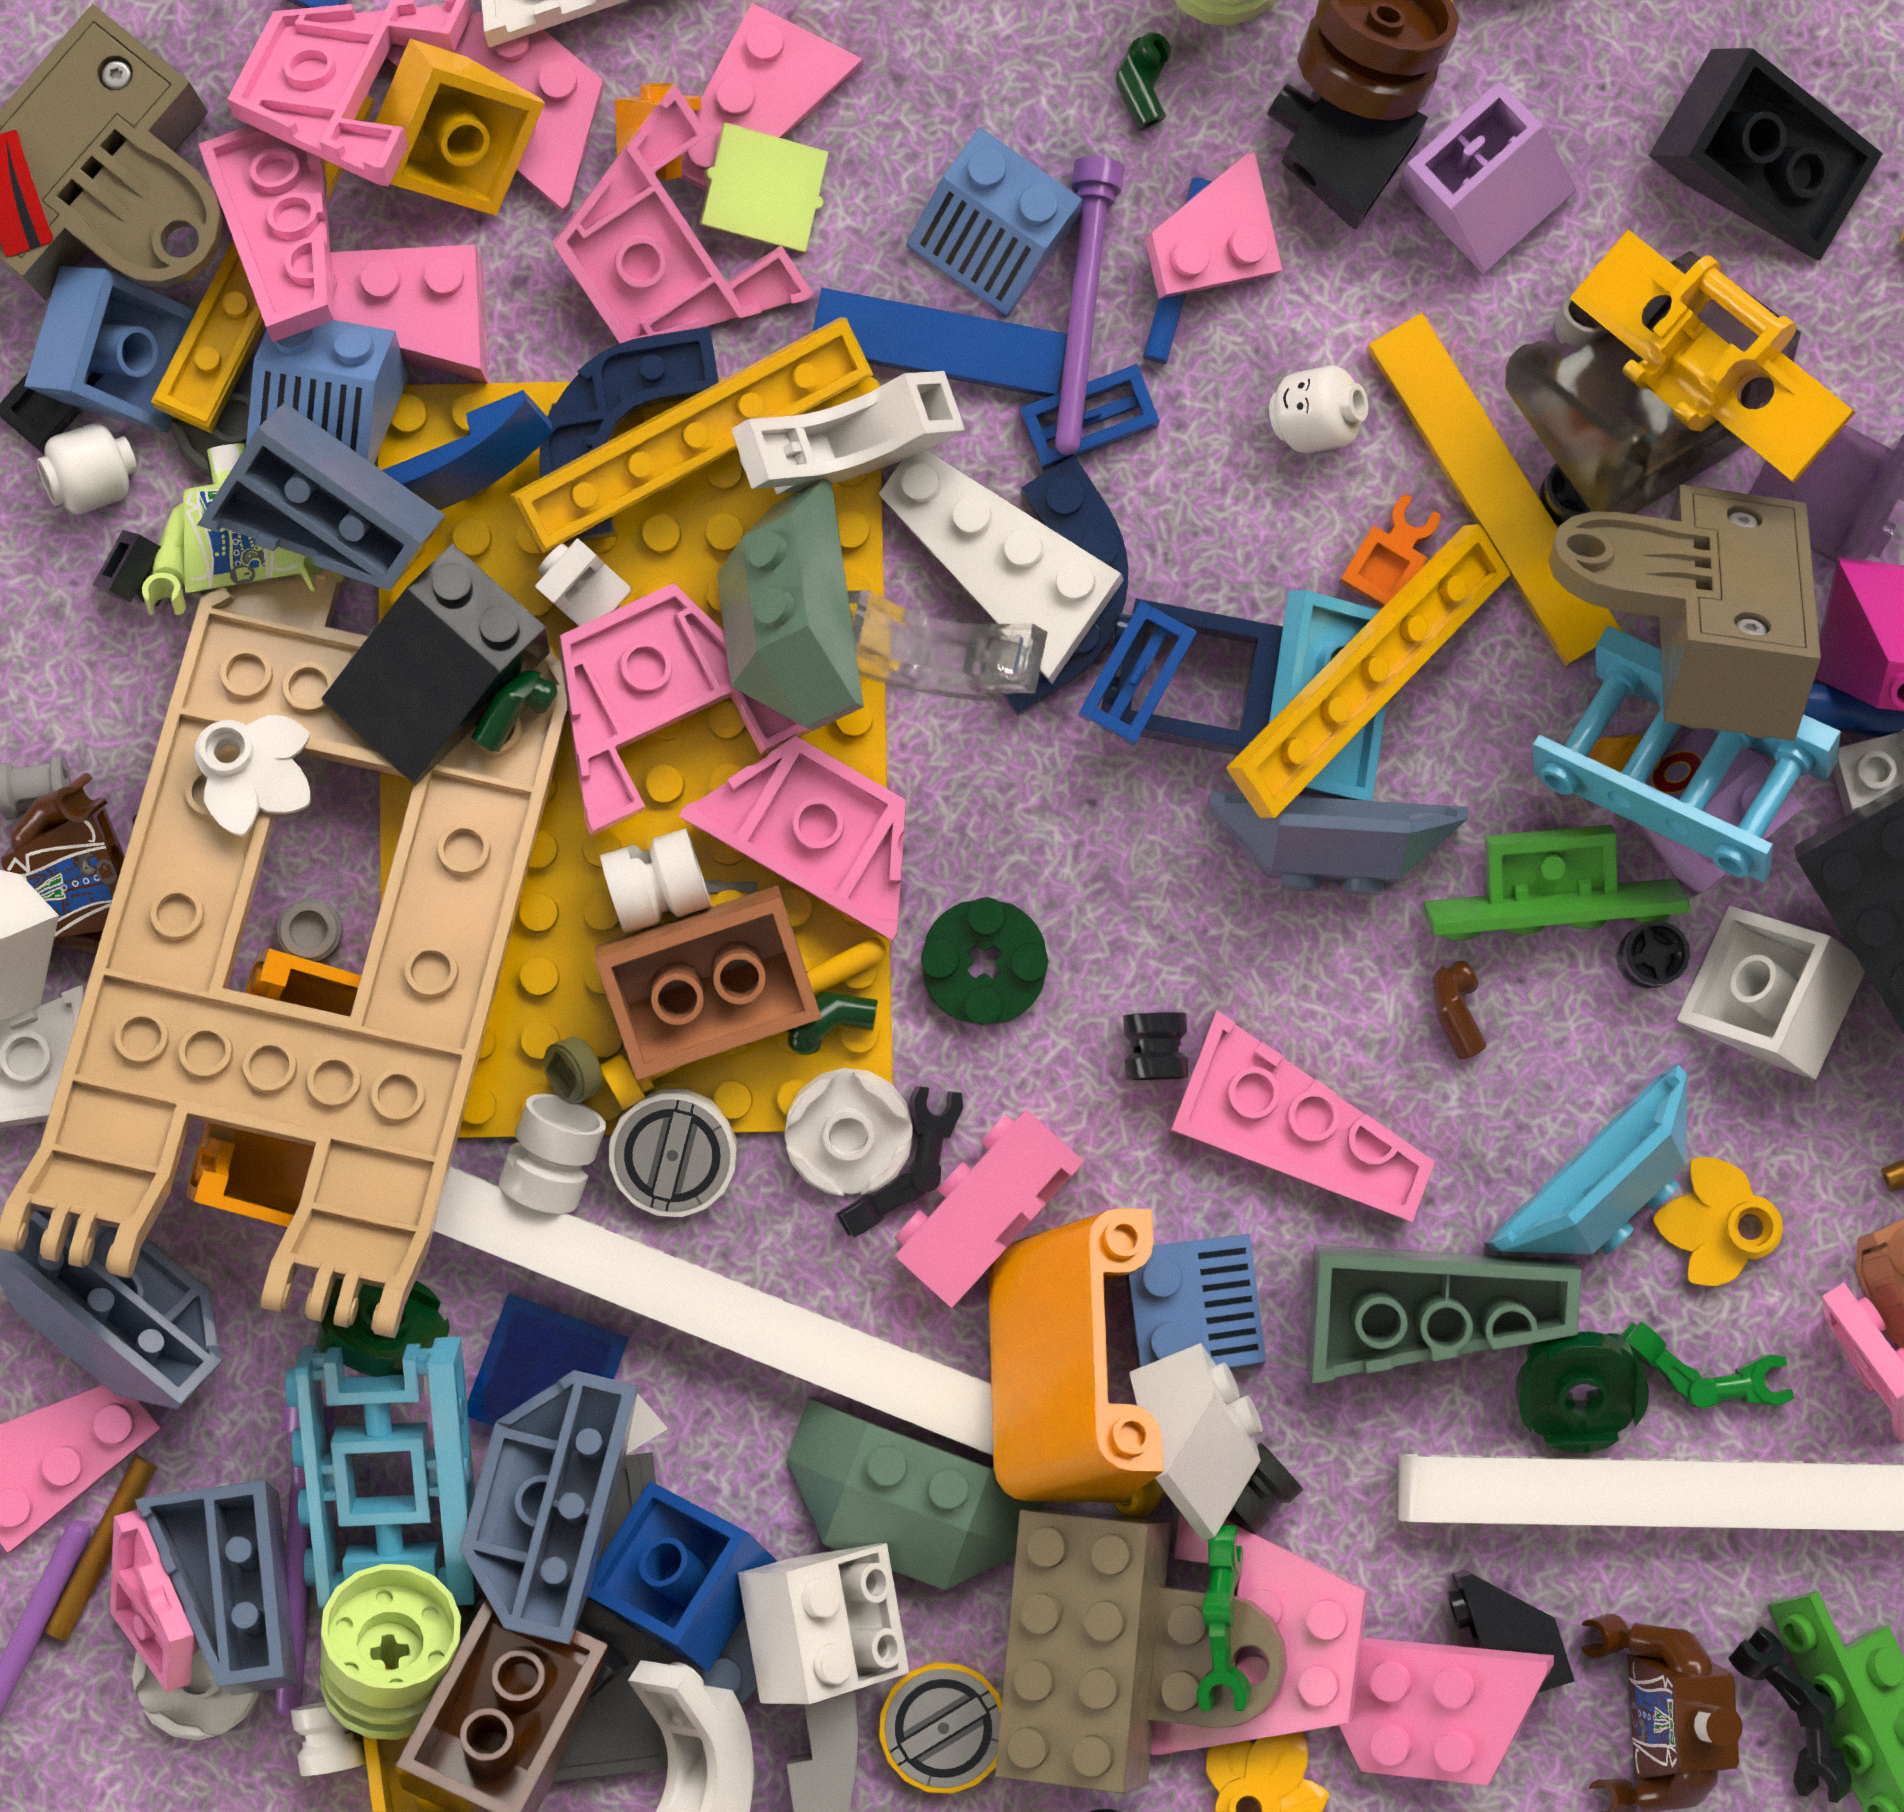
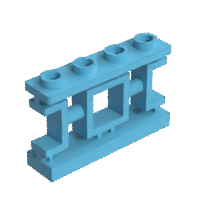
M461 1337L435 1338L432 1348L421 1349V1344H407L402 1359L404 1375L345 1377L342 1347H329L327 1353H318L317 1345L303 1346L296 1366L287 1369V1404L289 1407H298L300 1428H294L292 1434V1459L295 1468H304L306 1488H300L298 1518L301 1528H310L312 1548H306L304 1577L307 1587H316L319 1609H324L335 1588L354 1573L380 1564L411 1565L434 1575L453 1594L456 1605H474L476 1603L480 1585L460 1551L475 1497ZM423 1375H428L435 1448H430L428 1422L392 1424L390 1403L420 1402L424 1389ZM321 1380L325 1382L327 1406L363 1404L365 1425L336 1426L331 1440V1453H328ZM411 1451L415 1495L356 1497L352 1454ZM434 1496H439L445 1567H441L438 1541L403 1543L401 1524L431 1523L435 1508ZM333 1501L337 1503L339 1527L375 1525L377 1544L348 1545L342 1562L343 1571L339 1570Z

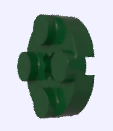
M990 897L961 902L945 911L934 922L927 933L921 955L925 987L935 1004L951 1018L979 1026L1007 1023L1026 1012L1034 1004L1043 989L1049 964L1045 940L1035 922L1018 907ZM976 946L983 951L989 950L992 946L1001 953V956L996 961V965L1001 972L993 979L985 973L977 978L973 977L968 971L973 964L972 957L968 954V951Z
M337 1278L332 1288L324 1319L322 1322L317 1321L318 1334L315 1342L320 1353H327L329 1347H342L343 1364L357 1372L373 1377L404 1375L402 1359L407 1344H421V1349L432 1348L435 1338L448 1336L450 1325L448 1317L444 1321L438 1312L441 1301L433 1291L418 1281H415L405 1303L395 1338L374 1334V1330H371L373 1314L376 1305L380 1303L383 1288L363 1284L358 1295L359 1304L353 1325H350L348 1328L334 1325L335 1310L344 1280Z
M1582 1331L1574 1336L1532 1343L1527 1351V1361L1520 1368L1515 1386L1516 1400L1523 1424L1531 1433L1533 1429L1535 1433L1543 1436L1546 1445L1558 1451L1568 1453L1594 1452L1608 1448L1618 1442V1432L1625 1429L1632 1420L1636 1427L1644 1417L1649 1401V1388L1642 1364L1632 1352L1626 1338L1616 1333L1603 1334ZM1590 1384V1386L1598 1388L1588 1391L1586 1400L1575 1401L1572 1392H1569L1575 1386Z

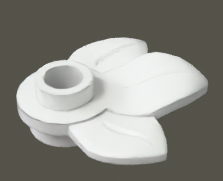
M266 715L248 725L235 720L218 721L209 725L201 732L195 744L194 755L198 768L207 778L204 803L210 815L222 828L231 834L244 837L253 826L259 809L270 814L286 815L309 807L311 793L307 778L292 759L308 743L310 739L309 731L288 717ZM232 745L240 749L238 758L231 763H222L217 760L218 752L225 746Z

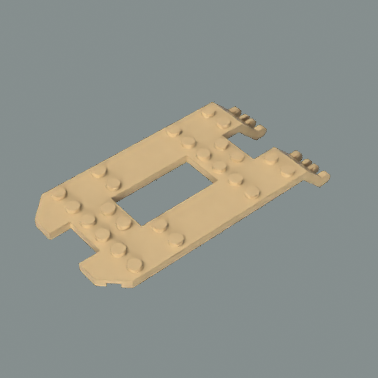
M323 570L314 579V584L317 587L316 591H310L302 575H293L262 582L236 585L228 589L220 587L200 598L41 1145L7 1199L0 1220V1249L16 1253L22 1250L27 1240L28 1224L35 1210L44 1211L52 1214L48 1228L44 1231L40 1243V1255H42L43 1259L55 1262L60 1259L69 1228L73 1221L78 1219L69 1250V1265L82 1268L88 1265L93 1255L94 1238L101 1225L118 1228L115 1241L107 1255L106 1270H108L109 1274L130 1278L134 1272L141 1245L170 1195L190 1120H199L315 1147L299 1206L270 1263L261 1297V1308L280 1313L286 1310L292 1295L293 1278L297 1270L300 1269L317 1273L314 1286L308 1294L305 1306V1315H307L308 1319L323 1321L332 1288L337 1278L344 1279L335 1310L334 1325L346 1328L353 1325L358 1310V1295L363 1284L383 1288L380 1303L376 1305L373 1314L371 1330H374V1334L395 1338L405 1303L430 1246L569 711L561 661L557 660L549 647L550 654L533 669L534 671L541 672V678L554 682L557 687V693L548 710L540 714L525 705L500 752L491 751L475 742L471 737L475 730L474 728L416 786L413 785L350 1017L228 989L277 814L266 813L259 809L253 826L244 837L229 833L216 822L204 803L207 778L198 768L194 755L195 744L201 732L209 725L222 720H235L248 725L266 715L285 716L302 725L310 733L308 743L299 754L404 777L322 702L321 698L369 637L330 628L343 581L337 583L331 571ZM232 745L225 746L218 752L217 760L222 763H231L238 758L240 749Z

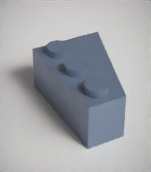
M284 402L257 428L197 525L215 532L220 527L256 539V546L275 551L280 547L314 559L313 565L390 591L416 561L446 515Z
M258 1480L134 1499L158 1547L159 1556L165 1570L170 1575L183 1603L186 1617L217 1686L231 1695L298 1686L279 1492L266 1480Z

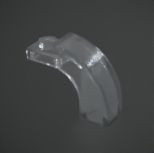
M871 590L847 591L859 676L912 691L967 700L1000 701L1001 693H1035L1048 634L1047 631L1033 623L967 624L951 622L912 612L892 603Z

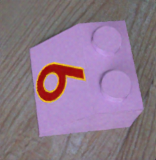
M1709 728L1693 729L1662 756L1659 768L1650 774L1645 784L1679 800L1718 737V734ZM1749 748L1740 749L1703 811L1738 827L1772 769L1760 756ZM1791 791L1761 839H1767L1804 807ZM1627 819L1693 896L1707 890L1726 874L1711 858Z

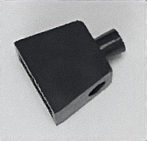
M1288 83L1279 92L1267 112V116L1295 134L1285 150L1282 163L1344 222L1357 230L1414 147L1428 121V117L1419 111L1413 116L1396 120L1365 118L1342 110L1323 97H1320L1318 102H1316Z

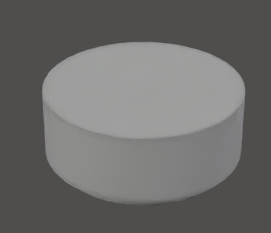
M315 898L300 899L290 904L281 914L277 925L278 939L285 952L314 962H321L331 957L337 951L343 939V923L338 912L326 902Z

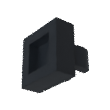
M122 530L92 585L116 598L132 602L133 598H135L137 601L145 604L142 586L148 573L153 571L154 560L161 546L140 534ZM162 599L158 600L155 606H159Z

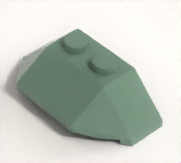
M822 479L776 502L740 539L717 573L731 687L812 731L864 707L833 487L830 481Z
M811 1398L807 1402L787 1456L788 1464L824 1545L837 1550L887 1543L891 1569L893 1571L943 1590H947L1016 1556L1020 1510L1044 1508L1045 1505L1044 1501H1023L1008 1495L996 1481L994 1467Z

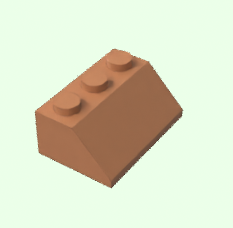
M778 885L595 946L594 959L636 1081L822 1019Z

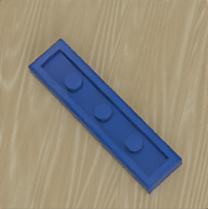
M821 288L813 331L839 317L847 318L868 364L914 373L945 371L947 379L1042 397H1050L1058 392L1066 350L1067 333Z

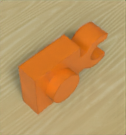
M1408 494L1403 495L1391 511L1390 526L1392 531L1390 534L1373 525L1338 582L1381 609L1422 568L1427 557L1412 547L1414 544L1428 540L1440 523L1441 514L1434 511L1425 525L1421 527L1409 525L1405 520L1404 513L1413 497Z

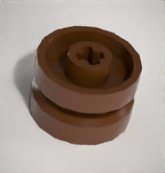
M1319 0L1316 16L1310 20L1300 45L1297 61L1303 78L1318 95L1342 110L1365 118L1396 120L1413 116L1428 100L1437 78L1439 65L1446 59L1456 36L1459 18L1451 0Z

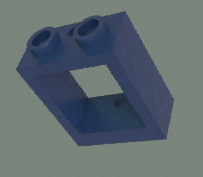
M1136 598L1132 615L1119 613L1112 651L1140 601L1196 630L1199 634L1254 644L1238 731L1152 714L1140 737L1238 756L1268 725L1283 626ZM1145 621L1123 660L1120 677L1115 676L1103 696L1101 710L1109 713L1142 653L1147 623L1152 624L1148 621ZM1132 699L1120 719L1130 726L1138 711L1131 710Z

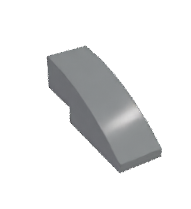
M857 1690L809 1705L804 1704L811 1753L792 1756L787 1761L794 1812H850L858 1766L859 1712Z

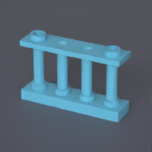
M1607 626L1596 644V677L1602 679L1603 684L1564 746L1539 734L1533 744L1534 775L1538 776L1548 788L1559 794L1571 795L1574 793L1711 858L1721 870L1732 876L1741 878L1749 876L1765 883L1771 873L1773 844L1761 838L1799 775L1809 774L1826 782L1838 760L1841 731L1804 714L1795 741L1777 738H1755L1748 734L1711 729L1718 734V737L1678 800L1645 784L1681 724L1664 722L1661 649L1611 626ZM1635 694L1659 705L1661 709L1622 772H1618L1589 758L1588 755L1624 697ZM1750 747L1774 758L1777 763L1740 824L1736 827L1703 810L1740 749Z

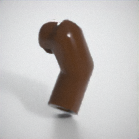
M1456 961L1447 969L1441 966L1433 977L1437 1017L1459 1059L1473 1057L1487 1046L1463 998L1464 995L1476 991L1478 987L1477 977L1470 965L1465 961Z

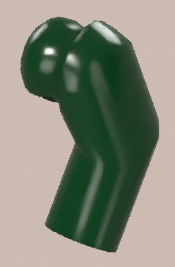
M1156 32L1147 33L1130 44L1116 73L1117 87L1138 130H1144L1166 118V114L1153 87L1170 57L1171 48L1167 39Z
M524 670L492 696L471 735L472 739L484 748L500 752L525 705L540 714L548 710L557 693L555 683L541 678V672Z
M832 992L820 993L815 998L822 1019L787 1030L789 1033L787 1041L789 1047L797 1054L812 1055L820 1050L822 1038L837 1026L873 1031L878 1000Z

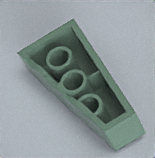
M1314 1245L1307 1375L1311 1383L1316 1384L1335 1380L1336 1377L1357 1373H1375L1394 1369L1393 1367L1427 1360L1434 1362L1456 1358L1460 1354L1481 1350H1498L1578 1335L1582 1269L1573 1261L1563 1259Z

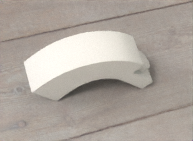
M945 371L904 373L861 397L828 409L796 416L748 419L731 430L751 489L774 487L776 494L780 495L798 492L822 479H826L834 484L882 469L924 452L965 431Z
M641 1660L627 1681L660 1727L665 1739L668 1756L666 1785L656 1812H750L754 1780L752 1743L744 1712L733 1690L705 1686L703 1679L695 1670L679 1662H672L668 1665Z

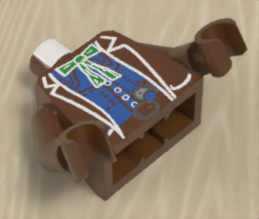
M83 773L67 786L39 796L34 800L11 830V846L1 857L4 871L20 874L59 915L53 941L58 948L96 956L125 856L106 811V799H101L100 797L91 800L88 798L83 790V786L93 778L89 773Z
M1604 1614L1582 1622L1583 1626L1596 1627L1603 1637V1644H1589L1581 1647L1582 1652L1586 1656L1600 1658L1619 1652L1624 1648H1629L1628 1669L1635 1779H1640L1637 1786H1634L1627 1779L1620 1778L1593 1781L1589 1789L1607 1788L1612 1797L1610 1809L1599 1812H1635L1637 1806H1640L1643 1812L1686 1809L1698 1806L1717 1784L1718 1772L1737 1769L1739 1764L1738 1740L1742 1734L1743 1725L1741 1717L1736 1712L1735 1681L1732 1673L1713 1663L1696 1636L1687 1630L1634 1623L1631 1629H1628L1625 1621L1616 1614Z

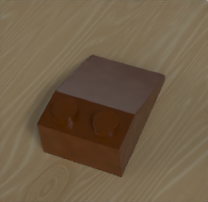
M486 1597L395 1765L402 1789L450 1812H538L552 1785L609 1650L608 1644L578 1630H575L570 1645L506 1630Z

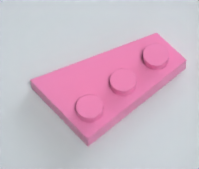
M752 3L701 97V110L694 111L709 136L682 153V177L680 178L707 191L709 180L705 178L704 172L713 165L722 123L726 122L783 139L804 118L807 119L822 104V101L845 79L848 80L863 66V59Z
M104 1385L0 1424V1544L8 1553L13 1552L164 1428L143 1401L117 1396Z

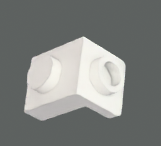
M578 538L569 548L563 543L558 545L545 558L538 569V573L542 578L535 585L545 597L578 626L618 609L632 592L631 587Z

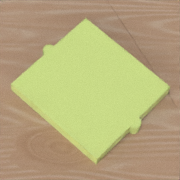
M726 122L722 123L713 165L704 172V176L709 180L699 225L777 247L781 245L785 249L805 253L815 210L823 205V199L819 196L828 151Z

